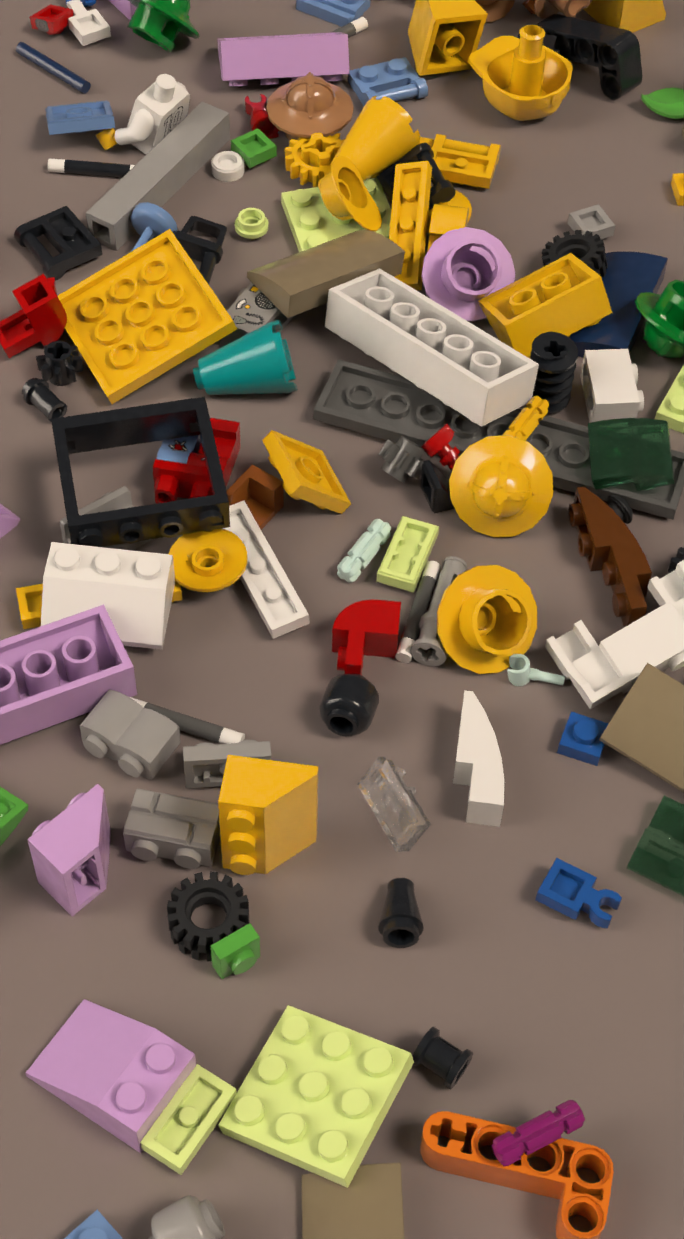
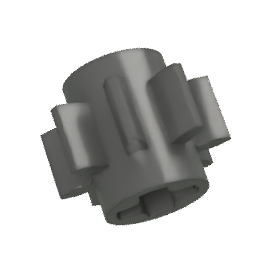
M400 436L397 443L387 439L378 454L383 457L382 459L386 460L381 469L403 483L406 482L409 476L419 479L424 462L421 456L425 450L403 436Z

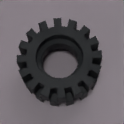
M575 230V235H570L569 231L564 232L563 238H560L558 235L553 237L554 243L548 241L545 244L546 249L542 250L544 266L572 253L600 276L605 277L608 265L604 242L600 240L599 235L595 234L593 236L591 231H586L584 235H582L581 230Z
M211 871L209 880H203L202 872L194 874L195 883L191 884L188 878L182 880V890L175 887L171 892L172 901L168 900L167 904L168 925L173 943H178L179 950L183 954L191 950L192 959L200 960L201 953H206L207 962L212 961V944L250 923L249 902L247 895L243 896L242 886L239 883L233 886L232 878L226 874L222 882L218 881V872ZM214 904L224 909L226 918L221 925L215 928L204 929L197 927L192 922V913L202 905Z

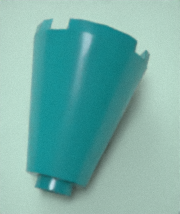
M280 320L271 321L198 359L199 367L193 368L198 389L205 388L207 395L269 394L297 391V385L294 382L289 383V380L296 379L287 340H282L280 330H283Z

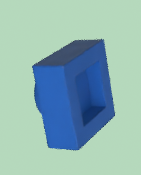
M571 711L557 753L598 766L605 743L599 739L609 723Z

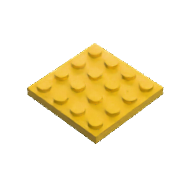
M171 229L58 295L67 314V324L64 328L75 346L78 347V351L111 404H114L237 330L234 321Z

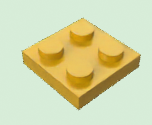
M273 430L262 440L269 453L268 459L272 466L278 470L284 481L283 488L290 497L295 500L302 499L313 503L322 510L326 508L340 514L351 505L322 450Z

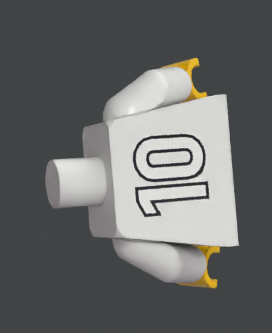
M161 74L135 100L127 127L117 129L116 131L114 128L104 129L95 136L105 150H108L117 143L119 145L132 144L147 155L188 115L190 94L185 86L175 81L171 75Z

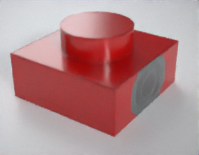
M50 4L30 16L32 29L45 31L49 35L59 34L69 25L68 18L74 16L73 9Z

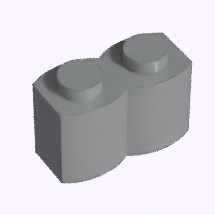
M114 690L107 691L80 725L82 742L85 749L97 758L107 757L117 760L120 768L132 777L142 776L152 780L181 743L180 730L176 723L154 710L143 708L135 700Z

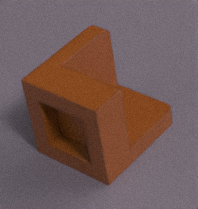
M252 464L227 490L229 506L244 500L262 530L284 506L283 481Z

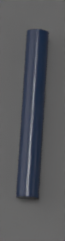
M18 43L16 52L84 94L90 90L91 84L87 80L26 43Z

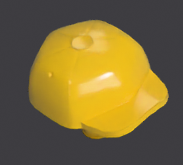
M523 26L519 31L520 39L514 36H500L470 54L468 63L483 79L485 97L495 109L514 120H533L552 115L559 108L570 89L573 71L572 63L543 45V38L546 33L540 26Z

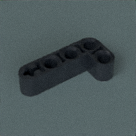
M552 14L536 24L542 27L546 34L557 36L555 49L560 50L561 56L570 61L598 67L601 89L610 99L617 100L641 84L640 45L637 37L631 31L574 17H566L561 14Z

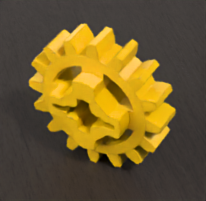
M337 132L333 136L323 137L322 133L311 134V138L298 137V140L291 139L289 147H285V170L290 171V178L297 179L300 177V185L311 182L313 188L318 187L319 180L331 172L330 164L345 140H340L341 133Z

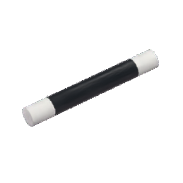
M48 159V172L123 178L135 166L130 164Z

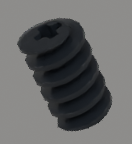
M546 332L537 336L532 342L530 359L539 364L532 397L539 396L541 399H546L549 403L547 414H554L566 408L570 401L572 382L574 381V372L578 359V348L575 342L568 336L557 332Z

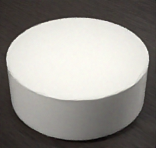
M223 151L216 154L211 160L212 175L220 181L232 182L244 175V159L236 152Z

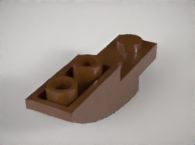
M577 487L574 503L569 504L568 514L571 526L577 527L579 533L578 549L580 556L586 557L590 571L602 570L605 585L611 586L613 591L612 605L616 617H621L623 626L626 627L646 614L647 604L644 597L647 595V587L652 576L651 568L638 541L614 510L586 487Z

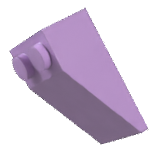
M84 999L26 1071V1077L139 1153H142L141 1140L195 1068L196 1058L193 1052L156 1028Z

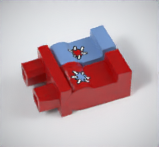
M210 418L225 487H227L240 451V422ZM200 435L163 440L153 464L156 504L176 501L177 497L190 499L213 495Z

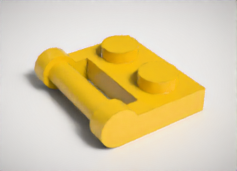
M436 134L432 146V151L434 152L433 159L445 180L489 189L499 161L501 145L493 143L490 146L447 139V135Z

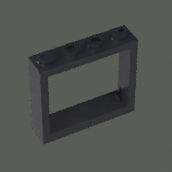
M205 397L51 419L71 544L105 547L125 543L133 544L139 541L163 537L172 538L183 534L230 527L229 500ZM200 435L213 495L79 515L69 454Z

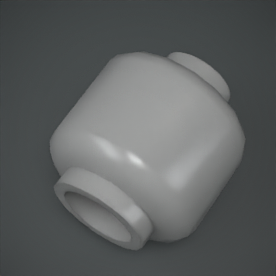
M188 1195L153 1215L151 1220L153 1236L148 1239H220L225 1236V1229L217 1211L208 1199L200 1201L197 1197Z

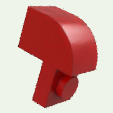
M43 273L12 291L22 309L0 321V344L8 358L15 356L40 341L43 346L57 341L65 330L64 327L67 324L66 311Z
M373 599L362 600L347 606L339 613L332 628V652L338 653L337 670L345 671L344 674H359L362 676L364 655L395 658L398 645L401 602Z

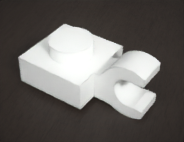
M80 0L67 2L68 8L73 9L74 16L68 18L69 29L83 46L111 37L110 26L97 9L87 11Z

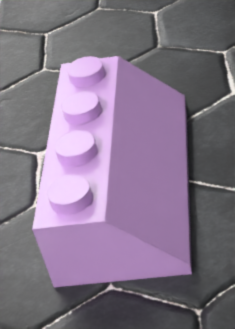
M331 32L217 38L221 79L229 81V86H247L248 79H260L261 85L279 84V78L291 77L292 81H294L298 77L306 76L309 72L313 76L323 75L325 81L342 80V74H350L348 34Z
M104 604L0 641V745L91 712L108 690L118 691L129 697L137 695L133 664Z

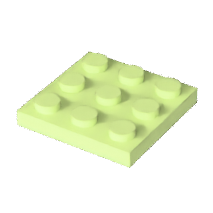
M377 177L364 181V185L375 201L382 218L381 228L376 233L389 239L390 205ZM318 187L281 193V203L299 252L360 229L367 230L354 219L341 220L333 216L326 208Z
M288 1005L218 1126L226 1136L348 1188L414 1063L412 1054L406 1050Z

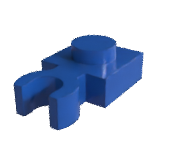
M556 858L537 892L536 901L574 920L577 919L582 910L588 913L590 920L595 925L601 928H608L612 915L603 912L600 906L608 905L618 910L622 897L612 890L603 889L598 891L594 889L597 877Z

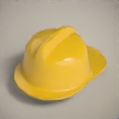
M337 156L333 159L331 172L318 182V188L326 208L338 219H354L363 228L376 232L381 228L382 218L375 201L364 185L363 179L352 161L345 156Z

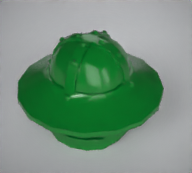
M128 0L137 8L127 27L133 29V33L139 37L157 44L168 52H172L175 47L173 42L179 32L194 39L199 38L200 35L190 23L188 16L190 0Z
M674 280L669 282L661 295L651 292L640 293L635 299L637 309L647 320L643 339L646 340L650 349L656 352L657 356L681 358V356H684V281Z

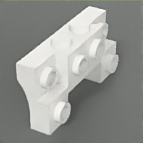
M684 560L677 564L674 571L659 579L655 576L650 579L647 588L660 607L600 641L599 646L582 620L574 623L573 629L559 638L555 639L554 636L546 639V650L563 676H565V679L572 681L590 710L620 692H623V694L628 692L647 663L660 671L668 667L671 671H676L684 666Z

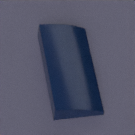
M640 252L606 253L608 269H606L607 273L605 277H602V281L613 313L602 318L596 325L584 327L570 335L569 338L575 342L578 348L579 357L584 358L585 350L628 349L630 354L645 321L644 316L637 309L635 299L640 293L651 292L657 294L664 279L668 258Z

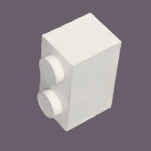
M585 350L580 377L590 427L594 429L635 427L638 412H643L644 395L642 390H637L638 368L636 363H631L629 350Z

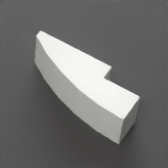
M464 690L453 784L470 786L466 823L500 827L504 808V773L501 753L495 732L484 708L473 691Z

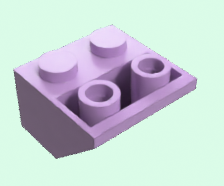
M97 784L87 793H80L75 796L64 811L54 819L42 822L34 830L32 836L27 839L38 883L72 917L107 888L111 830L104 789Z

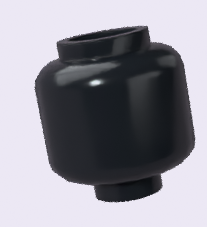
M359 674L338 675L331 679L326 688L319 708L320 716L328 729L339 736L347 737L366 731L372 723L379 704V693L370 681Z

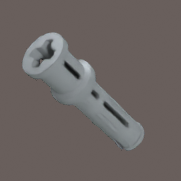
M449 556L443 560L430 609L421 616L418 624L421 632L419 638L413 642L411 647L412 657L426 666H440L445 663L447 658L437 633V610L446 588L459 574L467 571V563L459 557Z

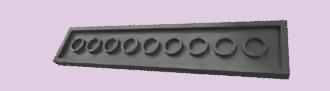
M338 359L313 409V420L381 439H389L396 443L400 436H403L420 447L445 424H448L454 431L453 439L448 444L452 448L456 446L460 451L458 454L460 456L469 445L487 436L502 435L506 430H509L508 427L522 409L518 408L481 427L402 376ZM545 416L541 421H538L539 425L526 440L544 455L553 474V487L575 493L577 487H586L604 501H607L609 495L620 496L627 501L632 509L674 519L684 488V453L550 416Z

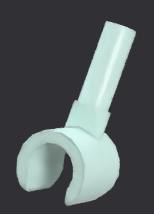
M513 654L509 657V664L512 669L507 670L508 679L514 686H524L530 680L563 686L565 676L530 668V661L523 654Z

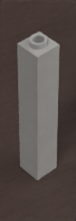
M201 102L86 212L88 230L100 244L118 251L136 233L131 222V215L136 205L148 202L162 207L230 140L229 113Z

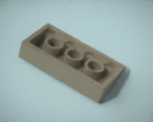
M360 229L248 271L247 278L287 318L327 303L330 288L379 268L393 277L401 274L405 251L379 233Z
M647 663L599 740L683 793L684 685Z
M401 1163L360 1165L348 1188L314 1173L303 1174L302 1238L405 1239Z

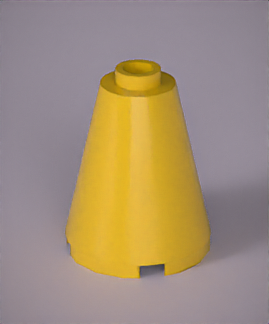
M373 96L366 102L334 158L345 156L351 160L364 182L397 162L412 148L420 144V134L418 129L413 132L409 125L413 119L398 103L385 96L380 100H376V96Z

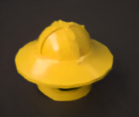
M510 435L487 436L469 445L455 461L449 479L450 500L459 518L474 531L494 538L513 537L533 528L547 513L553 497V474L544 455L528 441Z
M499 565L475 566L459 574L444 591L437 610V633L445 653L459 667L477 674L499 673L509 668V657L513 654L524 655L530 648L537 630V605L530 587L516 572Z

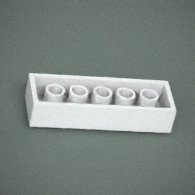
M379 268L329 289L325 319L326 328L361 349L365 354L386 365L393 372L408 379L418 388L442 401L443 404L450 406L469 418L471 422L482 427L526 405L532 398L538 363Z

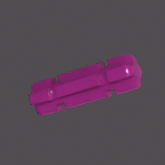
M568 1100L556 1106L554 1113L548 1110L515 1128L514 1134L508 1131L496 1137L492 1144L493 1152L502 1166H509L520 1160V1156L523 1155L522 1153L530 1155L562 1138L561 1134L563 1132L570 1134L581 1128L585 1121L584 1114L576 1101Z

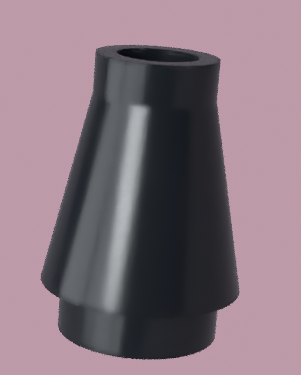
M395 878L388 883V893L378 926L384 942L392 947L407 948L415 945L424 929L414 893V883L406 878Z

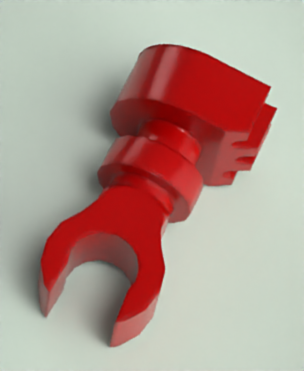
M260 94L261 101L254 103L246 96L245 112L251 117V130L253 131L258 128L269 139L279 137L278 131L280 130L270 122L266 111L267 97Z
M445 424L421 448L425 450L430 458L437 453L441 458L439 460L443 467L447 465L452 471L460 451L456 446L452 448L448 444L453 439L454 431L448 424Z

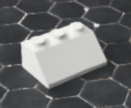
M51 542L43 575L41 626L104 604L123 646L162 650L176 582L173 555Z

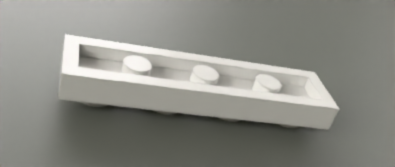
M245 501L230 505V527L222 529L237 535L246 547L247 566L240 579L272 638H277L310 624L308 612Z

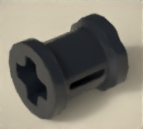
M433 1026L417 1046L412 1056L414 1060L413 1065L418 1067L422 1064L444 1079V1086L451 1090L466 1071L472 1060L473 1052L468 1049L461 1051L440 1037V1030Z

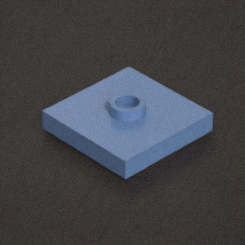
M108 100L48 106L45 108L49 135L115 128L114 116Z

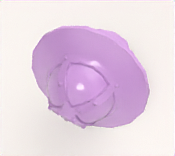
M464 227L450 230L432 243L423 260L421 277L426 295L430 299L466 321L473 322L486 319L478 300L513 283L515 280V269L511 254L499 239L485 230Z

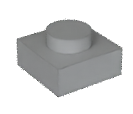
M599 204L569 213L568 225L574 233L575 230H581L582 235H584L586 231H591L593 236L595 234L599 235L600 240L614 235L615 224Z

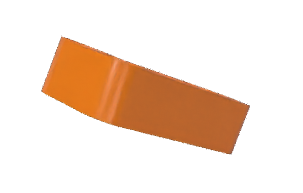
M449 1111L434 1113L426 1120L422 1131L420 1154L423 1161L430 1168L559 1199L555 1225L557 1239L600 1238L607 1220L614 1173L613 1162L603 1149L594 1145L560 1138L530 1155L522 1153L521 1159L509 1166H502L498 1160L485 1158L479 1149L486 1145H492L496 1137L508 1131L514 1134L516 1127ZM439 1136L449 1138L447 1147L437 1145ZM465 1140L471 1141L468 1154L463 1153ZM534 1156L542 1157L549 1162L551 1169L545 1172L537 1171L529 1165L528 1159ZM589 1168L598 1175L600 1181L587 1183L578 1176L576 1170ZM574 1215H581L591 1223L593 1230L589 1232L577 1231L571 1226L568 1218Z

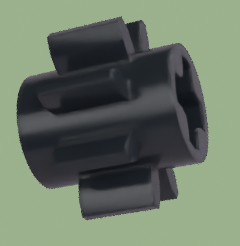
M54 341L45 345V355L36 356L38 370L41 371L42 379L45 381L49 380L56 386H66L75 382V372L84 370L82 357L78 354V347H71L64 341Z

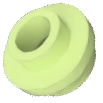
M257 208L243 209L235 220V231L238 235L247 239L262 237L269 229L268 219L263 211Z

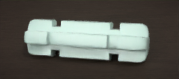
M381 519L372 521L367 528L368 531L360 536L347 553L349 556H345L338 564L337 575L340 579H345L348 583H352L362 573L360 569L366 568L381 547L379 545H383L391 536V526L388 522H383Z

